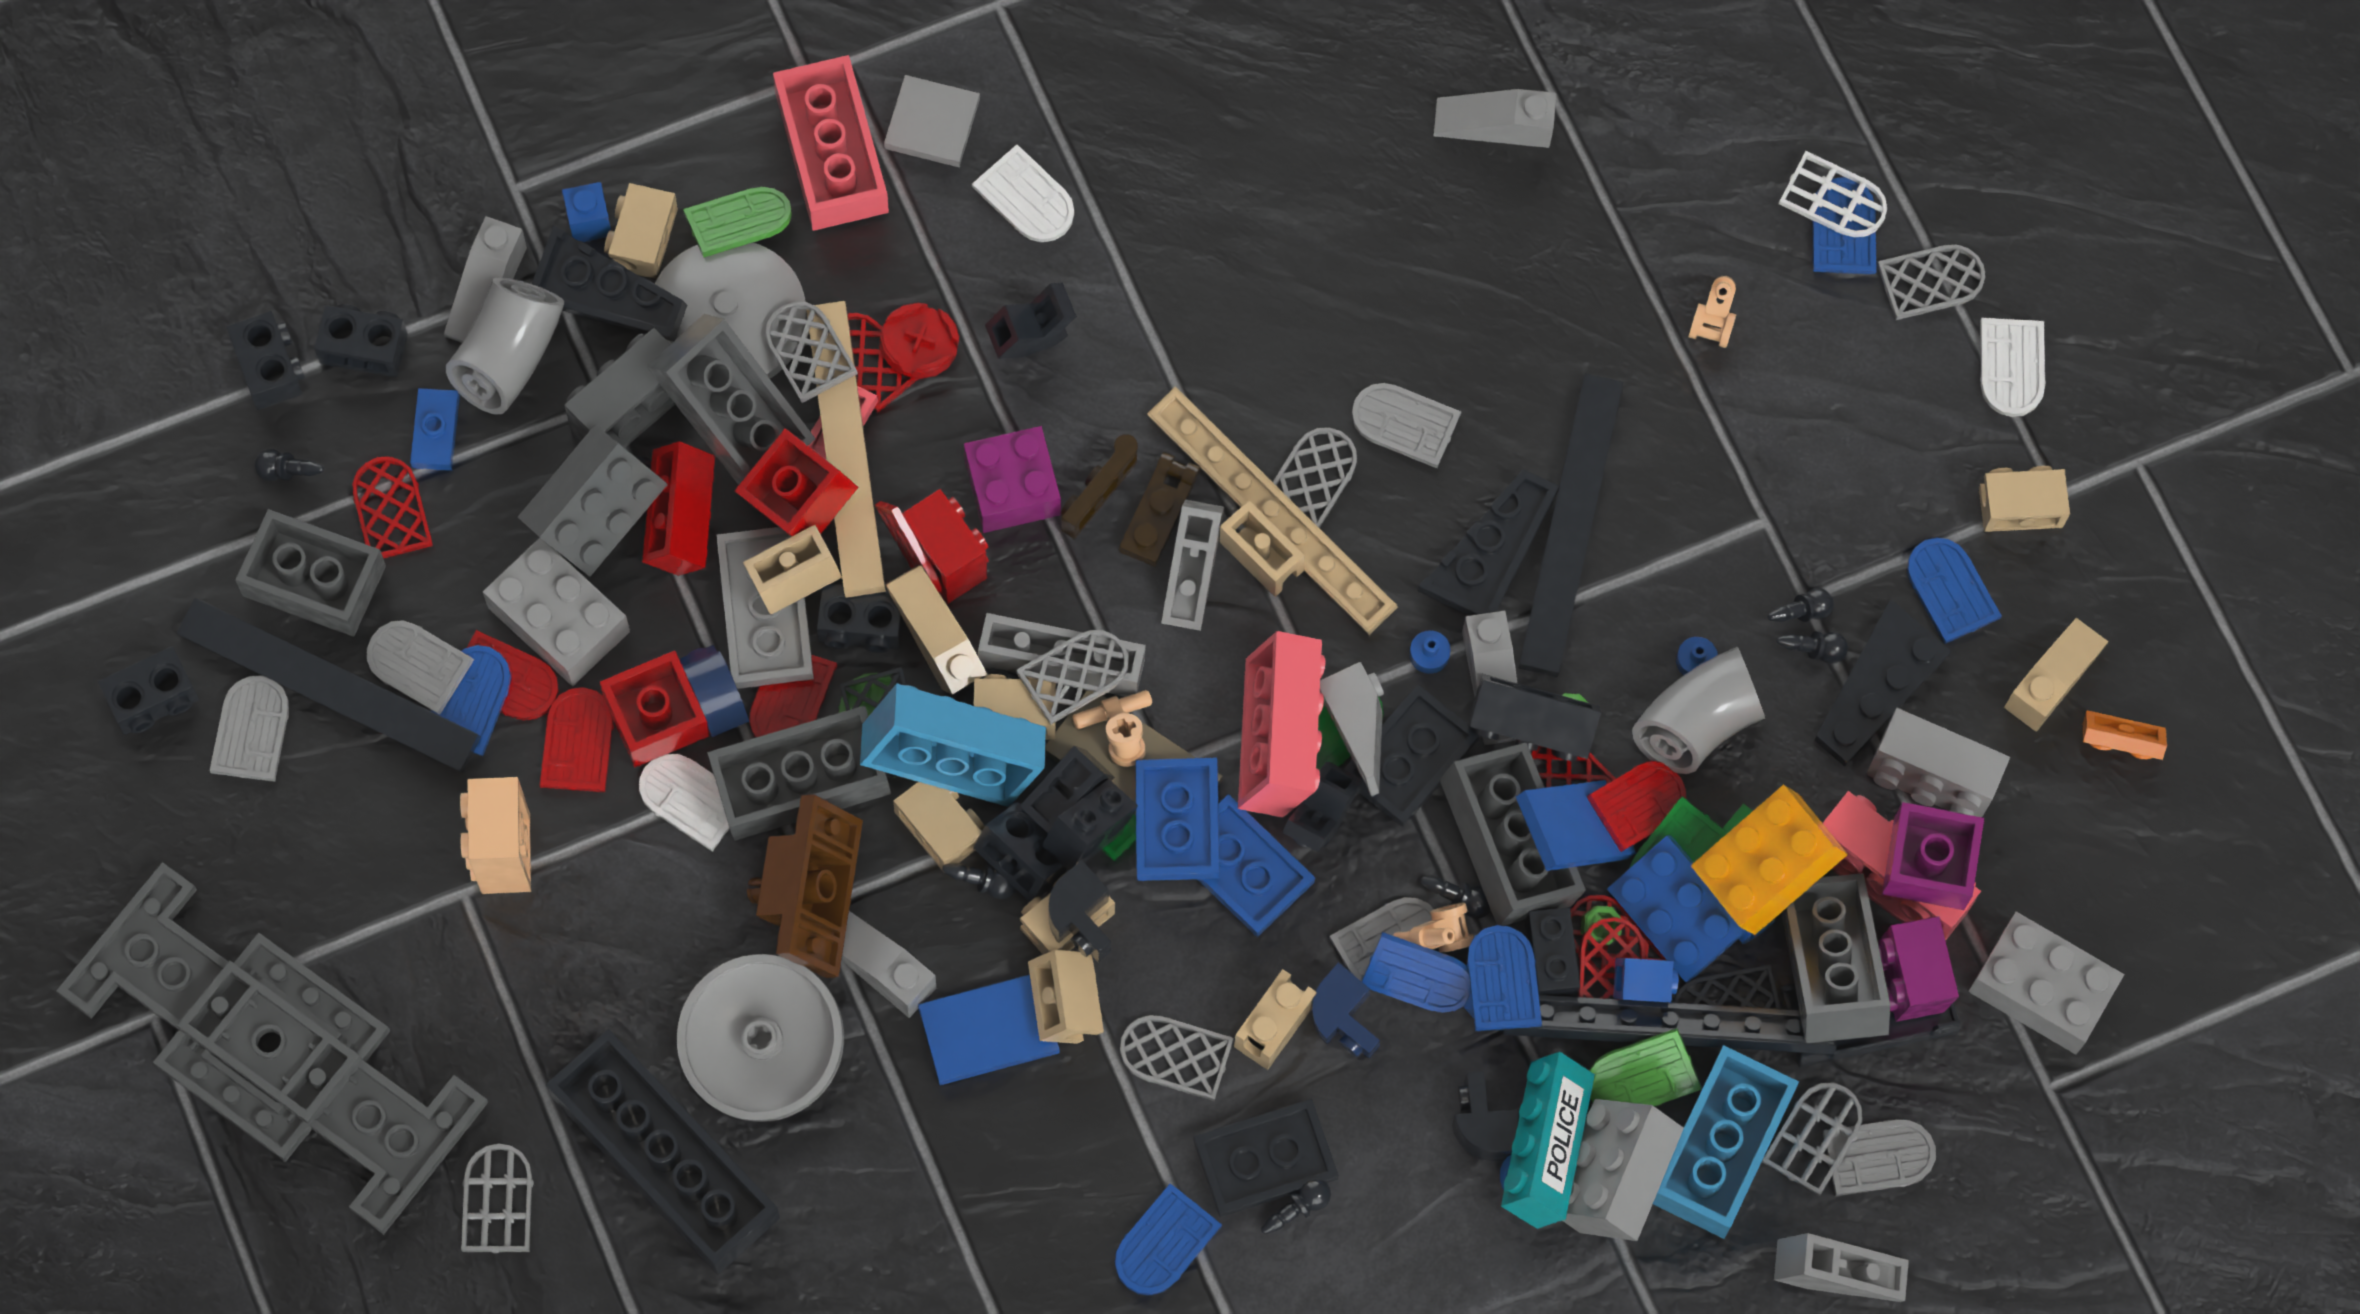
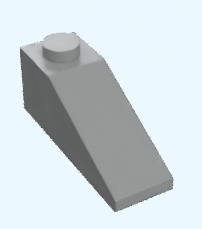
M1513 89L1437 98L1434 136L1549 148L1554 128L1556 93Z
M485 216L469 252L445 328L444 336L446 338L462 343L482 308L492 279L497 277L514 278L527 249L521 228Z
M1191 500L1184 501L1179 520L1162 624L1201 631L1225 507Z
M1499 611L1466 616L1462 636L1474 697L1476 696L1482 673L1517 683L1513 647L1506 612ZM1499 735L1498 740L1483 737L1484 745L1515 741V739Z
M1358 662L1320 680V693L1323 694L1324 705L1370 795L1374 796L1379 793L1382 708L1378 697L1384 695V692L1376 674L1373 672L1367 675L1362 663Z
M849 911L842 961L910 1018L918 1009V1004L924 1003L936 990V975L900 945Z
M1806 1233L1778 1239L1774 1280L1810 1290L1903 1302L1906 1298L1909 1260Z

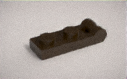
M1123 434L1116 438L1112 457L1103 468L1099 465L1096 466L1085 481L1087 487L1080 496H1071L1060 512L1062 515V532L1073 540L1077 538L1135 467L1138 443L1133 436Z
M1166 452L1162 453L1155 472L1119 546L1120 553L1153 567L1157 566L1179 519L1182 505L1188 499L1197 480L1200 466L1190 462L1188 465H1184L1175 461V456ZM1168 475L1181 480L1177 489L1164 484Z

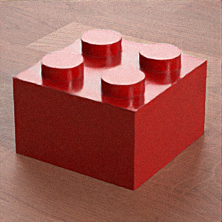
M785 428L736 488L735 492L792 537L813 525H816L821 535L859 487L839 469Z
M939 489L902 513L939 578L942 586L940 595L947 604L987 579V563L989 559L986 555V549H988V544L977 528L969 529L963 520L966 517L965 513L954 497L947 499L942 490Z
M675 650L600 681L604 701L634 768L709 737L707 720Z

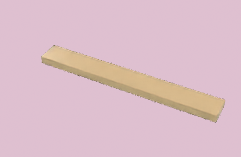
M845 301L814 305L829 319L830 325L854 364ZM806 309V311H807V319H808L810 310H807V309ZM815 313L813 322L824 324L823 320ZM810 327V340L820 342L823 330ZM829 332L825 343L837 345ZM811 346L812 356L814 358L817 347ZM823 348L819 360L832 363L836 351ZM841 353L838 365L849 367ZM817 366L815 378L826 380L830 368ZM835 370L833 378L845 372ZM855 375L818 395L826 460L859 487L834 517L846 598L886 592Z
M1174 387L1147 413L1148 417L1195 464L1200 466L1240 508L1247 501H1250L1305 555L1304 571L1368 635L1398 608L1397 604L1179 389Z

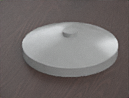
M750 243L703 258L698 245H695L679 254L663 269L655 284L682 299L688 305L676 339L703 314L723 318L769 378H772L782 370L774 354L770 351L766 337L767 322L772 314L781 306L792 302L806 301L801 283L795 272L780 256L764 246ZM797 309L794 317L807 320L806 309ZM790 311L785 312L783 315L789 316ZM777 319L772 327V331L783 333L786 321ZM792 323L788 334L801 337L805 326ZM771 337L772 343L777 350L780 338ZM786 340L782 352L795 354L799 343ZM781 357L785 366L791 361V359Z
M755 954L732 959L704 976L688 996L681 1011L677 1029V1049L680 1064L687 1080L697 1094L712 1107L726 1115L754 1122H767L789 1117L816 1101L832 1082L840 1065L844 1047L842 1016L835 998L826 985L803 965H798L780 956Z

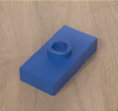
M418 388L410 461L412 468L452 470L460 399L458 391Z

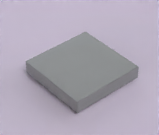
M905 75L884 141V149L960 167L980 101V93Z

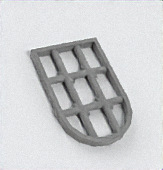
M1820 1083L1809 1088L1799 1101L1795 1103L1793 1111L1763 1158L1762 1163L1820 1196L1852 1142L1857 1139L1862 1123V1108L1856 1095L1848 1088L1836 1083ZM1821 1089H1828L1818 1106L1815 1105L1813 1108L1804 1102L1812 1093ZM1838 1090L1844 1092L1849 1099L1839 1116H1835L1832 1119L1822 1113L1834 1091ZM1853 1104H1855L1858 1114V1121L1854 1131L1842 1124ZM1802 1108L1811 1113L1812 1116L1800 1135L1797 1134L1795 1137L1786 1132L1799 1109ZM1821 1119L1832 1127L1820 1147L1817 1146L1815 1149L1805 1143L1804 1140L1815 1122H1819ZM1842 1131L1849 1135L1850 1138L1837 1159L1834 1160L1825 1155L1824 1152L1834 1135ZM1783 1137L1794 1143V1146L1780 1167L1770 1161L1769 1158ZM1804 1149L1814 1155L1802 1177L1799 1178L1787 1171L1798 1150L1801 1152ZM1823 1160L1832 1167L1818 1189L1808 1183L1807 1180L1817 1163H1821Z
M504 1144L486 1146L476 1152L467 1164L463 1180L462 1252H530L531 1200L534 1181L529 1162L523 1153L513 1146ZM491 1151H508L507 1174H504V1178H490ZM514 1154L520 1157L525 1164L527 1178H513ZM484 1155V1174H481V1178H470L473 1165L479 1157ZM469 1185H483L482 1209H479L480 1213H468ZM492 1185H506L505 1209L502 1210L503 1213H489L490 1188H493ZM515 1185H527L526 1213H512L513 1188H516ZM468 1219H482L481 1246H467ZM491 1219H505L504 1246H487L488 1223H491ZM514 1219H526L525 1246H511V1223H514Z

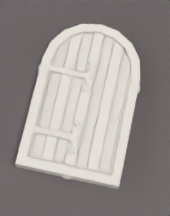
M1015 145L972 183V187L1019 233L1030 240L1038 242L1054 241L1065 235L1072 225L1074 207L1072 199L1066 190L1018 145Z
M1981 318L1980 382L1983 398L1990 408L1999 414L2010 417L2024 416L2035 410L2044 394L2046 384L2044 321Z
M666 754L652 760L645 766L639 781V792L644 804L656 816L661 817L713 852L730 829L714 774L696 761L680 754Z

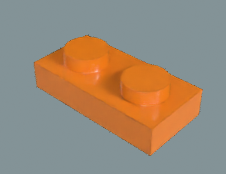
M2086 710L2082 724L2083 742L2089 743L2092 747L2099 750L2116 749L2129 752L2132 756L2139 759L2156 758L2163 760L2167 747L2166 728Z

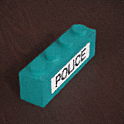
M1560 1051L1532 1061L1527 1072V1084L1523 1103L1519 1110L1520 1117L1516 1136L1512 1144L1510 1165L1504 1181V1193L1501 1207L1536 1229L1566 1219L1595 1074Z

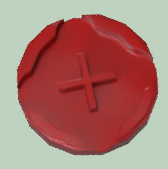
M923 303L903 305L891 312L882 327L880 338L883 358L891 368L904 376L919 379L934 377L947 370L956 358L959 343L957 327L950 316L939 308L935 310L934 308H929L928 304Z

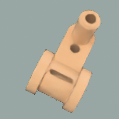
M1720 276L1714 280L1707 304L1698 303L1689 338L1696 339L1697 336L1720 342V347H1727L1736 314L1729 312L1736 290V285L1732 278ZM1717 298L1724 301L1720 303L1717 301Z
M1144 690L1120 699L1114 696L1100 701V706L1073 714L1072 720L1075 728L1078 730L1103 721L1107 722L1106 735L1110 742L1109 755L1115 764L1130 767L1136 765V760H1143L1146 749L1142 739V722L1137 716L1130 714V712L1151 706L1152 698L1149 691Z
M1466 903L1451 904L1430 911L1432 921L1413 927L1410 931L1396 932L1392 935L1429 949L1439 947V952H1449L1469 947L1474 939V935L1468 932L1464 913L1467 912Z

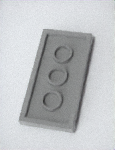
M780 527L717 535L730 669L737 689L814 679L805 597L770 615L743 564L744 561L791 537Z

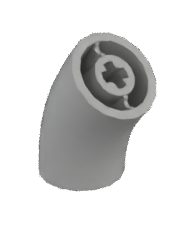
M497 277L492 279L485 301L473 326L456 353L446 364V374L453 387L469 403L482 411L491 414H503L520 394L540 362L564 307V300L558 295L530 283L510 278Z
M1736 647L1719 654L1695 667L1663 691L1645 710L1632 728V735L1639 750L1651 761L1664 763L1674 773L1689 774L1695 772L1708 755L1725 740L1751 724L1765 719L1759 698L1739 648Z

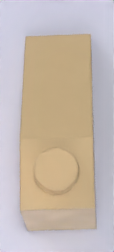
M921 565L885 584L942 690L954 694L973 683L974 678L980 679L987 675L969 639Z
M2075 618L2013 691L2004 708L2037 732L2108 644V641L2078 618Z

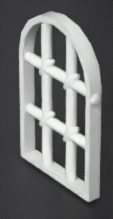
M1805 151L1795 173L1790 176V182L1779 202L1780 205L1822 224L1837 233L1850 237H1865L1877 231L1884 222L1887 212L1885 196L1876 185L1864 177L1847 171L1808 151ZM1806 159L1829 169L1830 171L1827 176L1820 177L1802 168ZM1798 174H1802L1822 184L1818 194H1811L1794 186L1793 184ZM1834 174H1840L1860 185L1856 191L1845 189L1831 182ZM1865 187L1876 194L1881 205L1861 196ZM1833 189L1852 198L1848 208L1843 207L1842 209L1822 199L1826 190ZM1792 191L1813 201L1809 211L1785 200L1788 193ZM1862 203L1881 212V218L1874 224L1853 214L1852 212L1856 204L1861 205ZM1824 206L1842 215L1843 218L1839 225L1815 214L1817 207L1822 208ZM1853 220L1868 227V229L1854 231L1844 227L1848 221L1852 222Z

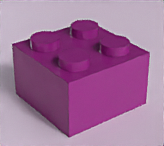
M1042 426L964 443V461L983 533L1061 515V498Z
M1902 802L1894 816L1882 895L1965 910L1973 897L1984 818Z
M1939 916L1891 925L1877 941L1887 983L1890 1011L1894 1012L1896 1022L1944 1013L1959 997Z

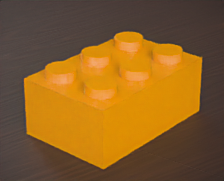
M1783 784L1697 859L1691 867L1738 926L1756 935L1848 854L1801 796Z

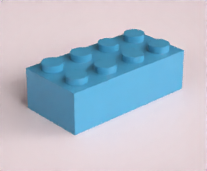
M896 684L862 724L860 765L1009 807L1044 769L1046 727L1031 723L1023 718H1014L996 713L989 708L965 704L951 697L924 692L913 686Z
M1723 1045L1684 1126L1653 1205L1724 1239L1733 1224L1799 1081Z

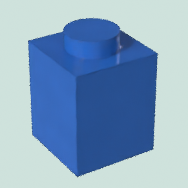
M601 182L563 189L562 192L572 237L582 242L606 238L611 227Z
M1615 958L1613 999L1671 1002L1672 994H1676L1679 982L1678 971L1673 969L1674 961Z

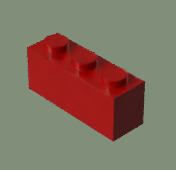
M680 441L653 449L651 470L668 485L647 509L643 563L677 576L706 567L715 455Z

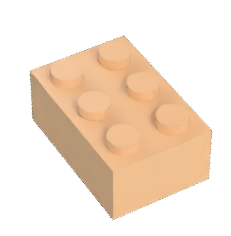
M518 777L468 779V793H461L460 795L461 816L465 818L466 830H468V833H461L462 858L466 860L467 870H470L471 881H477L482 894L531 892L530 812Z

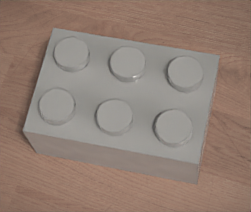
M541 538L533 543L483 591L488 609L572 687L630 632L626 615Z
M1896 708L1866 775L1873 777L1874 782L1883 788L1890 790L1898 788L1911 794L1912 799L1922 805L1933 806L1935 804L1951 812L1983 817L1993 800L2010 757Z
M2015 912L1968 992L2072 1053L2077 1054L2086 1043L2125 974L2022 914Z
M1595 1099L1585 1121L1566 1219L1562 1221L1579 1233L1638 1241L1684 1128L1653 1105Z

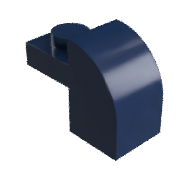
M714 645L695 649L687 656L679 659L705 715L708 730L712 737L749 722L729 668L721 652H717Z
M1338 962L1316 990L1317 994L1314 996L1312 1004L1314 1025L1320 1038L1326 1044L1339 1033L1342 1035L1339 1042L1344 1048L1356 1057L1362 1052L1370 1059L1380 1047V1040L1352 1017L1370 996V988Z

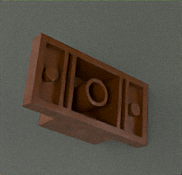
M814 794L801 795L799 812L796 818L795 835L771 836L768 838L762 878H751L748 882L749 886H759L760 888L747 889V895L752 903L758 904L756 916L780 927L777 937V955L798 965H803L810 971L825 978L839 977L863 820Z

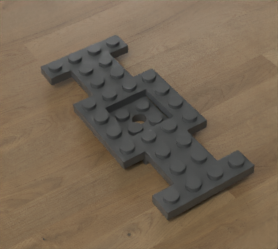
M162 862L56 990L57 993L92 1019L117 987L121 988L178 1030L153 1061L154 1065L284 1162L288 1160L309 1132L314 1130L367 1169L374 1176L351 1203L349 1208L384 1235L488 1104L487 1099L453 1075L428 1107L419 1102L366 1063L390 1032L389 1027L260 933L255 936L233 963L232 961L228 962L173 922L172 920L197 889L192 883ZM272 1032L280 1035L281 1043L275 1051L266 1053L258 1048L259 1040L264 1034Z

